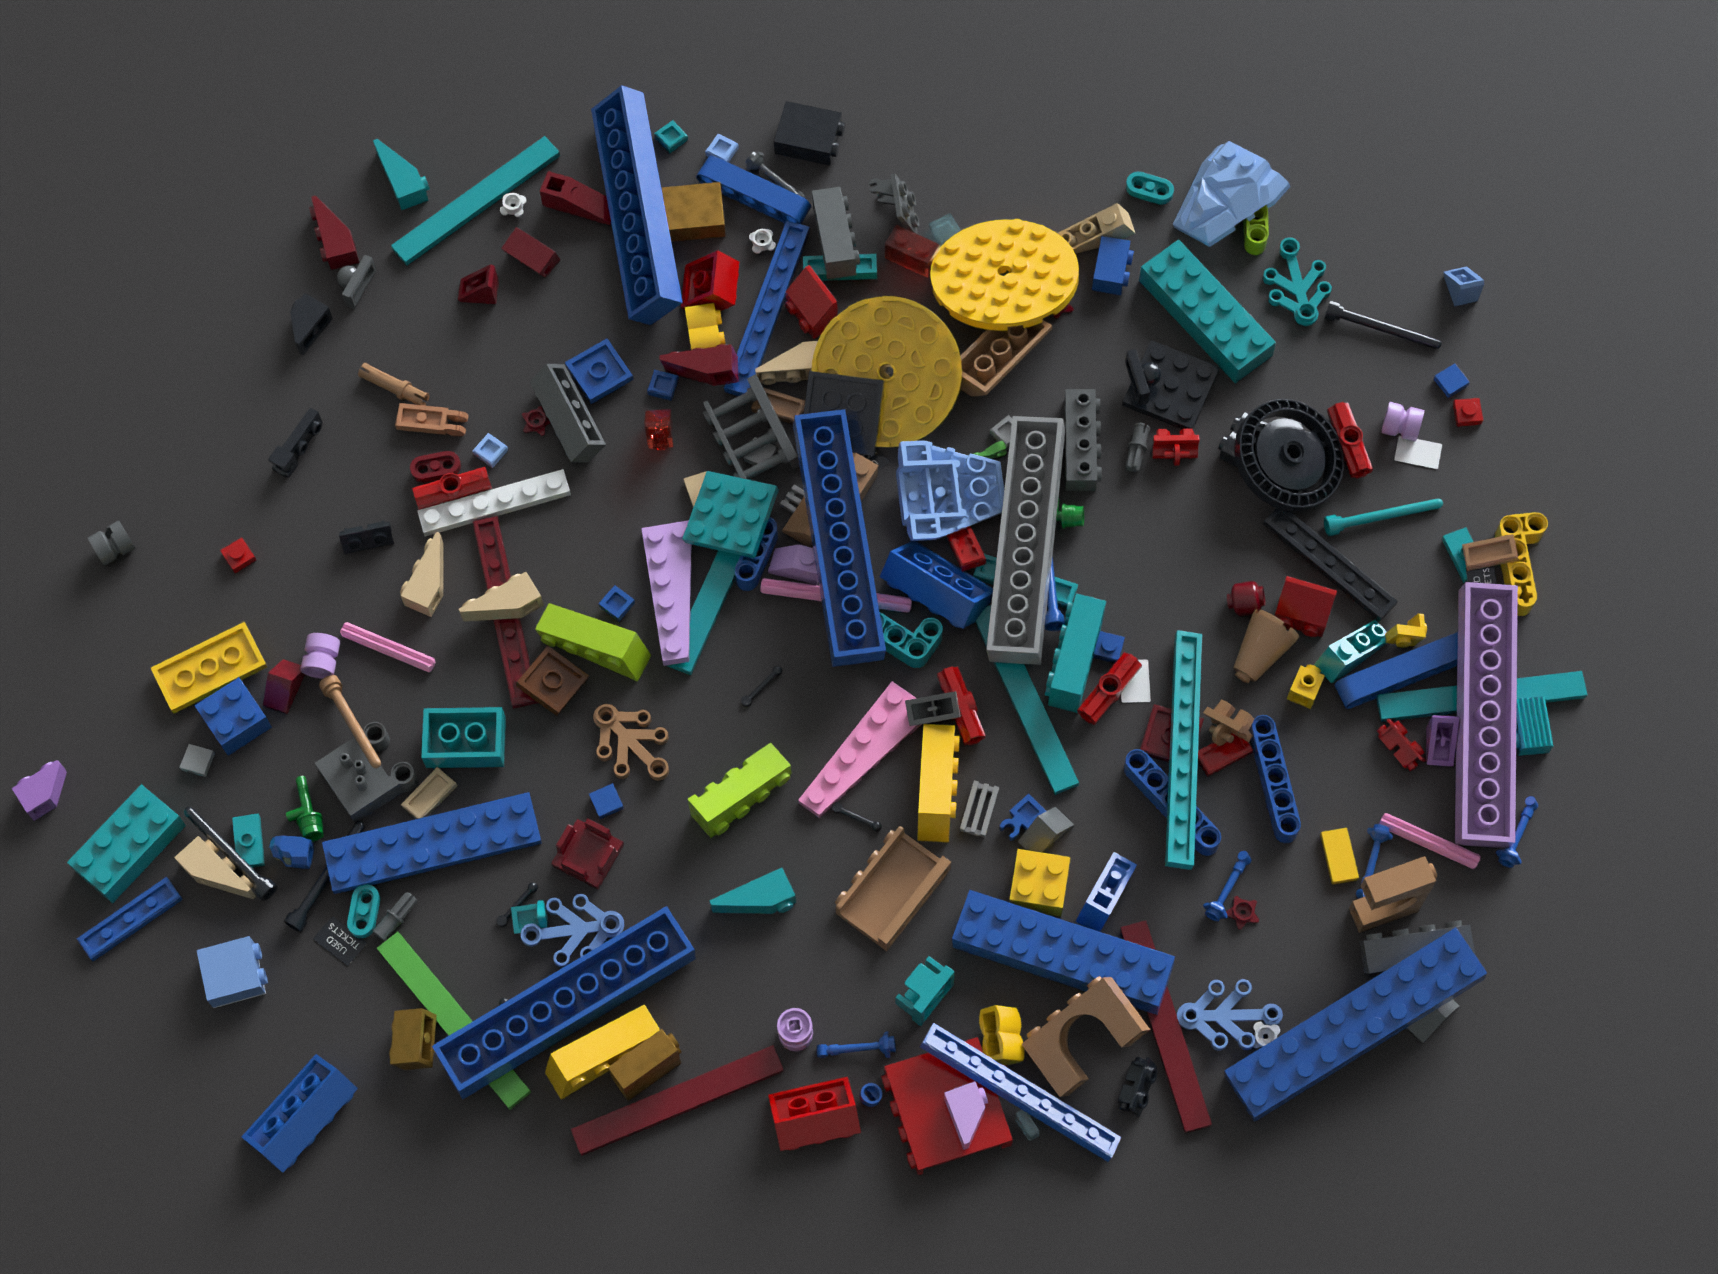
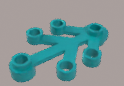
M1288 237L1281 241L1279 253L1287 261L1292 281L1278 274L1274 268H1267L1264 271L1263 281L1268 285L1276 284L1296 296L1297 303L1285 297L1279 289H1274L1269 293L1268 302L1272 306L1281 305L1293 312L1294 319L1298 324L1310 326L1317 321L1319 315L1317 307L1323 298L1330 296L1332 286L1329 282H1320L1317 285L1316 293L1308 302L1306 293L1317 277L1324 275L1326 264L1322 260H1315L1311 265L1310 271L1302 280L1296 258L1299 253L1300 244L1296 239ZM1291 249L1293 252L1290 253L1286 252L1285 250ZM1319 266L1322 270L1318 271L1314 267ZM1272 274L1274 278L1270 279L1266 275ZM1324 287V288H1326L1328 291H1327V292H1322V291L1320 290V288ZM1274 295L1279 296L1280 299H1279V300H1274V299L1272 298V296H1274ZM1302 313H1307L1310 317H1305Z

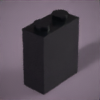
M786 101L774 139L775 154L831 166L833 157L838 156L840 143H837L838 138L843 137L845 131V123L842 122V112Z

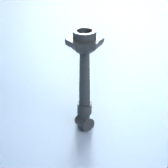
M752 152L745 162L748 164L747 170L754 171L760 169L778 186L806 198L801 191L797 192L792 185L787 184L763 164L764 154L762 152Z

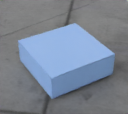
M717 134L705 151L706 156H715L729 163L739 149V145Z
M488 433L472 452L474 456L493 468L507 453L508 447Z

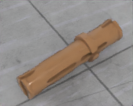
M363 363L361 366L365 371L359 369L358 376L396 394L397 398L401 400L406 399L416 405L426 406V403L423 400L429 401V393L413 387L406 380L401 381L370 366L368 363Z

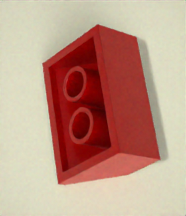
M848 1077L768 1095L780 1151L795 1150L801 1146L814 1143L821 1144L827 1140L840 1137L847 1138L853 1134L861 1133L857 1109Z

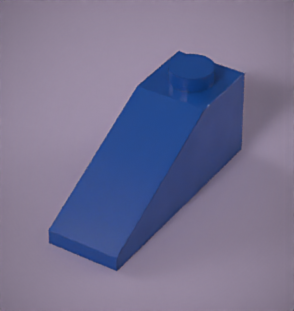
M1113 852L1075 922L1100 932L1137 864Z

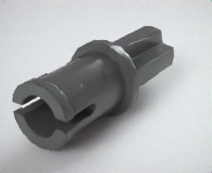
M1136 423L1134 425L1132 440L1127 446L1129 452L1125 466L1130 472H1138L1140 470L1143 454L1148 449L1146 442L1150 426L1146 425L1145 429H1143L1145 423Z
M404 893L391 910L387 909V915L372 932L385 942L398 925L404 923L403 919L416 905L418 900L411 893Z

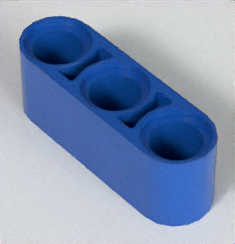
M769 517L765 529H769L772 532L768 535H763L758 548L762 555L755 558L740 556L736 564V584L743 591H750L756 588L777 543V524L771 517ZM744 573L753 574L752 577L748 579H744L741 577V575Z

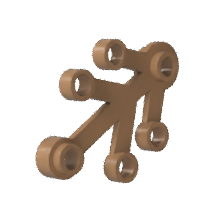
M603 704L596 708L593 719L596 726L600 728V742L596 753L601 761H608L613 756L612 748L609 745L611 730L618 736L617 763L614 766V773L617 778L625 779L630 774V768L627 764L628 747L647 766L649 776L652 779L660 781L668 776L669 766L667 761L659 757L654 758L637 741H654L658 745H664L669 739L667 730L663 727H658L655 730L625 729L621 724L623 722H636L640 727L649 726L651 715L647 710L618 712L616 707L610 704ZM608 714L611 716V719L604 721L602 717ZM642 715H646L648 717V719L644 722L638 720L639 717ZM658 733H664L665 737L663 739H657L656 735ZM601 750H609L608 755L602 756L600 754ZM620 767H625L627 769L626 772L622 774L618 773L617 770ZM660 767L663 769L661 774L654 773L656 768Z

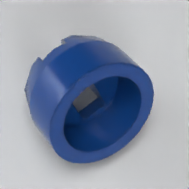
M874 1083L864 1085L859 1095L861 1103L866 1107L876 1106L882 1098L881 1088ZM865 1092H867V1094L873 1101L869 1100V1098L865 1095Z

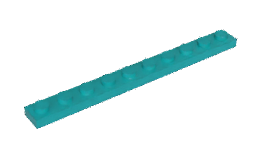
M1177 630L1174 637L1165 866L1192 870L1195 850L1202 634Z

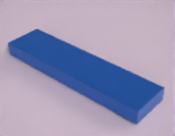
M165 877L82 934L77 940L89 958L95 961L183 899L170 880Z

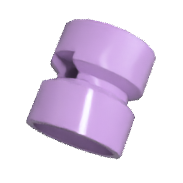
M1389 402L1381 433L1391 436L1401 433L1403 439L1416 442L1424 410L1410 407L1406 411L1403 405Z
M323 633L307 635L305 651L308 654L303 656L301 672L320 679L334 675L336 661L333 658L338 656L340 640Z
M791 1008L780 1015L777 1022V1030L780 1043L784 1048L790 1051H801L807 1048L813 1040V1025L808 1013L799 1008Z

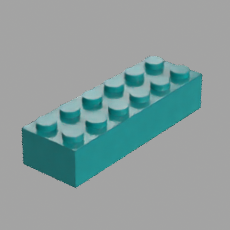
M1179 239L1141 266L1139 281L1234 383H1237L1273 356L1276 345L1274 339Z

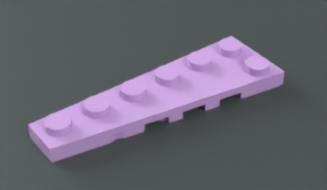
M689 520L642 528L664 666L689 662L692 544L685 543L682 539Z

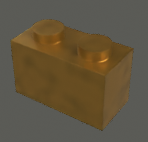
M423 1008L394 1011L392 1047L389 1052L391 1065L403 1070L433 1068L434 1050L432 1046L435 1041L436 1014Z

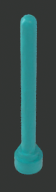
M1432 499L1345 518L1335 514L1325 516L1323 519L1324 529L1327 536L1338 535L1340 531L1347 527L1439 509L1443 506V501L1441 499Z

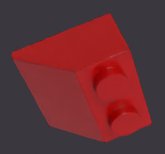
M717 250L686 264L681 309L685 310V307L714 303L715 310L723 311L734 306L737 298L739 261Z
M808 265L786 290L785 307L791 315L795 314L799 319L798 323L802 331L809 333L815 339L822 334L831 320L838 315L836 299L811 266Z
M1286 576L1274 616L1284 622L1283 625L1287 630L1293 628L1302 631L1303 634L1310 637H1322L1337 590Z

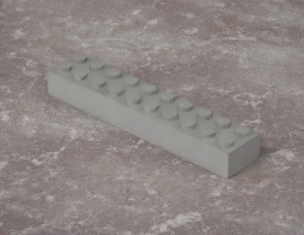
M1013 416L986 649L989 662L1041 665L1065 440L1063 418Z

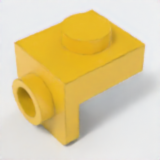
M1418 613L1408 621L1407 625L1397 624L1385 633L1386 643L1396 644L1397 647L1404 648L1415 646L1422 641L1427 633L1424 614Z

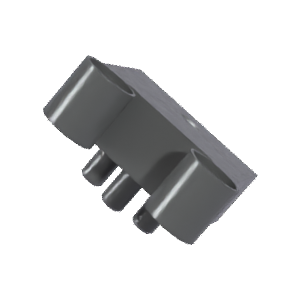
M379 722L367 724L363 731L375 752L385 751L390 744V738L385 727ZM374 734H382L379 740H370ZM355 737L315 762L319 772L354 823L362 820L401 793L414 790L418 784L416 773L407 762L395 764L391 769V776L386 774L382 766L373 768ZM402 774H410V777L407 780H398Z

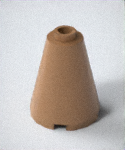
M1255 609L1233 667L1236 671L1235 676L1245 683H1249V681L1256 682L1298 640L1299 634L1293 628L1287 631L1283 625L1284 622L1272 614Z

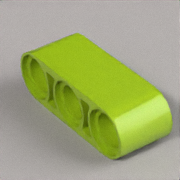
M1266 205L1254 212L1255 217L1260 219L1248 221L1245 218L1243 220L1244 247L1251 255H1260L1266 248L1269 235L1268 208ZM1252 238H1258L1261 241H1254Z

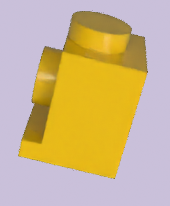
M1314 665L1300 666L1287 699L1311 709L1325 675L1321 674V670Z

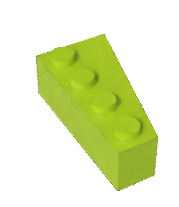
M550 603L535 628L544 644L550 647L557 646L571 654L578 655L637 682L651 657L650 652L636 632Z
M769 743L747 758L742 764L743 768H732L728 771L721 783L715 784L712 782L707 785L705 792L699 798L695 794L688 798L691 816L710 838L716 834L718 836L723 834L729 828V823L736 818H743L750 811L749 807L756 802H763L770 795V791L777 785L781 787L790 779L792 774L791 765L772 743Z

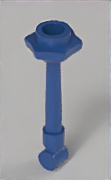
M1533 796L1525 799L1526 807L1522 811V817L1515 832V843L1509 848L1496 851L1499 863L1503 866L1512 868L1514 865L1521 864V859L1515 850L1528 821L1532 818L1534 810L1538 808V803Z
M1374 824L1373 828L1367 829L1368 834L1374 840V844L1362 881L1365 877L1373 875L1381 843L1393 838L1387 826ZM1362 888L1356 892L1358 899L1365 897Z
M1241 851L1238 854L1239 861L1235 863L1233 871L1217 902L1213 901L1203 904L1206 910L1205 915L1209 919L1219 921L1220 919L1227 918L1228 915L1223 903L1239 875L1243 873L1245 865L1251 863V858L1246 851Z
M887 1031L884 1032L879 1042L847 1045L833 1044L830 1046L826 1044L817 1045V1057L824 1058L828 1057L829 1054L833 1056L839 1055V1053L879 1049L886 1058H891V1053L896 1052L895 1037L889 1036Z

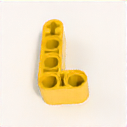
M1541 513L1507 515L1501 519L1495 532V538L1514 535L1519 561L1501 564L1504 584L1518 586L1517 616L1529 614L1537 600L1527 544L1539 542L1548 527L1547 518ZM1529 525L1536 526L1539 531L1532 530ZM1504 528H1510L1514 533H1508ZM1513 574L1520 575L1523 580H1517Z

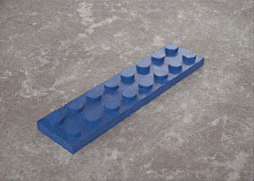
M529 792L322 842L334 894L354 890L359 886L367 884L374 885L542 844Z

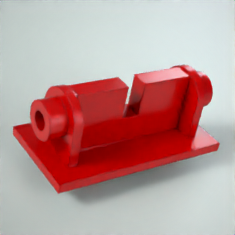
M1388 719L1387 721L1390 726H1381L1377 730L1378 738L1381 739L1390 751L1399 745L1400 749L1393 755L1402 764L1404 769L1408 768L1409 771H1412L1418 766L1416 763L1418 759L1423 762L1426 761L1422 756L1425 751L1416 741L1412 743L1405 736L1408 731L1400 721L1394 723V721Z

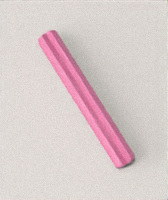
M347 622L341 628L340 633L342 637L414 667L431 672L435 666L434 658Z
M1384 813L1379 824L1387 826L1390 832L1471 869H1475L1480 861L1479 854L1388 813Z

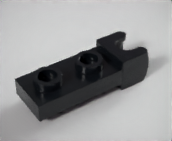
M309 408L282 447L277 446L270 455L268 461L273 463L272 469L275 472L289 478L298 466V457L306 452L308 443L313 436L318 435L322 428L323 422L318 411Z

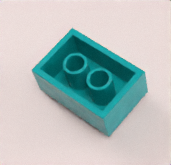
M502 707L424 708L421 758L425 767H504L506 717Z

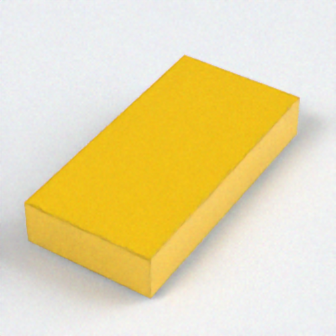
M1347 828L1321 832L1320 837L1332 885L1357 881L1359 875Z

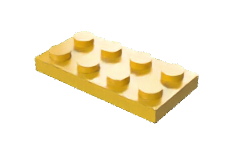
M243 622L151 667V670L174 714L209 697L238 677L243 680L267 668V665L246 623Z

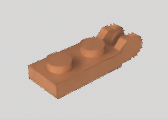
M399 403L395 427L396 430L443 435L447 433L451 436L462 437L465 435L466 429L461 425L448 424V419L454 422H466L469 415L466 412L449 410L444 407Z

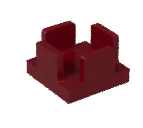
M588 818L585 822L577 819L573 826L568 824L556 844L557 854L551 864L552 867L599 890L624 843L613 837L608 828Z

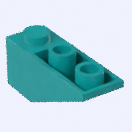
M1374 620L1328 646L1314 665L1321 670V673L1325 675L1330 683H1333L1347 675L1387 644L1385 639L1386 631Z

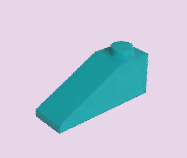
M373 140L377 155L401 210L428 201L426 191L430 190L426 177H420L417 168L380 140Z
M780 868L709 900L713 913L773 914L777 911L783 913L790 910L793 904L796 903V895L783 868Z

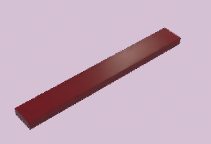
M497 516L473 521L487 590L494 586L499 587L511 577ZM520 618L494 620L513 709L538 703L516 687L517 681L530 667Z
M1146 920L1120 927L1123 940L1156 950ZM1167 987L1158 1015L1147 1011L1146 1013L1186 1134L1210 1127L1212 1123Z
M772 1045L571 1129L580 1155L583 1156L780 1074L784 1070Z

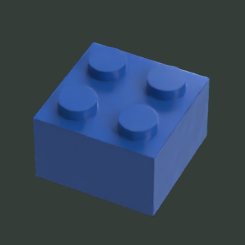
M239 677L195 705L197 711L227 755L232 754L272 728L265 714Z

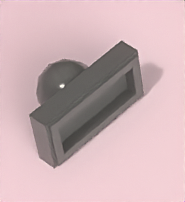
M364 255L357 269L354 266L347 265L338 271L337 282L345 289L342 296L347 307L352 309L356 307L374 276L376 267L372 257Z

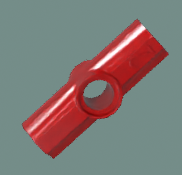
M1344 402L1334 404L1327 409V414L1332 427L1339 437L1351 478L1365 477L1373 471V467L1362 441L1363 433L1356 425L1349 404ZM1345 438H1352L1355 442H1347Z
M482 467L458 475L447 473L438 481L412 489L418 509L421 510L489 490L492 487L486 468ZM450 486H458L453 491L447 490Z
M1124 652L1109 672L1100 678L1099 684L1077 710V713L1083 720L1089 724L1096 725L1109 707L1119 699L1121 692L1142 668V664L1132 654ZM1106 685H1112L1116 688V690L1114 692H1108L1103 687Z
M951 666L937 673L943 693L956 691L961 717L951 720L955 721L964 746L977 744L985 739L986 735L977 715L974 697L971 691L967 690L958 667Z

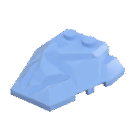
M1228 141L1217 146L1201 164L1173 222V226L1175 229L1211 247L1235 231V225L1245 218L1248 221L1255 218L1254 212L1265 205L1267 208H1270L1276 204L1291 186L1283 176L1271 169L1270 164L1265 159Z
M903 441L899 443V467L896 470V480L902 524L907 527V534L911 541L937 540L1002 513L1004 484L1000 461L971 453L969 455L957 453L953 448H939L932 446V442Z

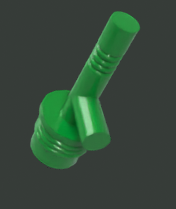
M1058 498L1056 521H1062L1063 529H1066V527L1084 526V506L1063 504L1062 511H1059Z
M299 776L296 778L301 807L286 812V817L289 822L296 820L303 838L315 842L324 836L323 816L319 812H313L306 777Z

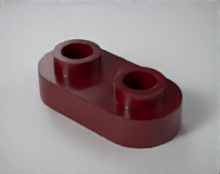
M452 451L419 456L410 464L412 477L421 483L440 480L447 473L458 474L461 469L460 459ZM447 464L453 465L450 469H445ZM422 469L428 470L425 474L420 473Z

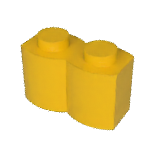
M714 303L685 307L691 350L725 344L724 332H719L718 325H722L720 310H715Z
M998 1005L981 1009L979 1024L984 1035L983 1053L1002 1065L1022 1062L1025 1049L1022 1046L1023 1040L1020 1036L1021 1018L1018 1010Z

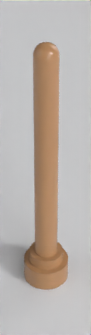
M336 675L324 677L319 683L324 696L333 699L370 765L373 768H379L381 761L342 696L343 686Z

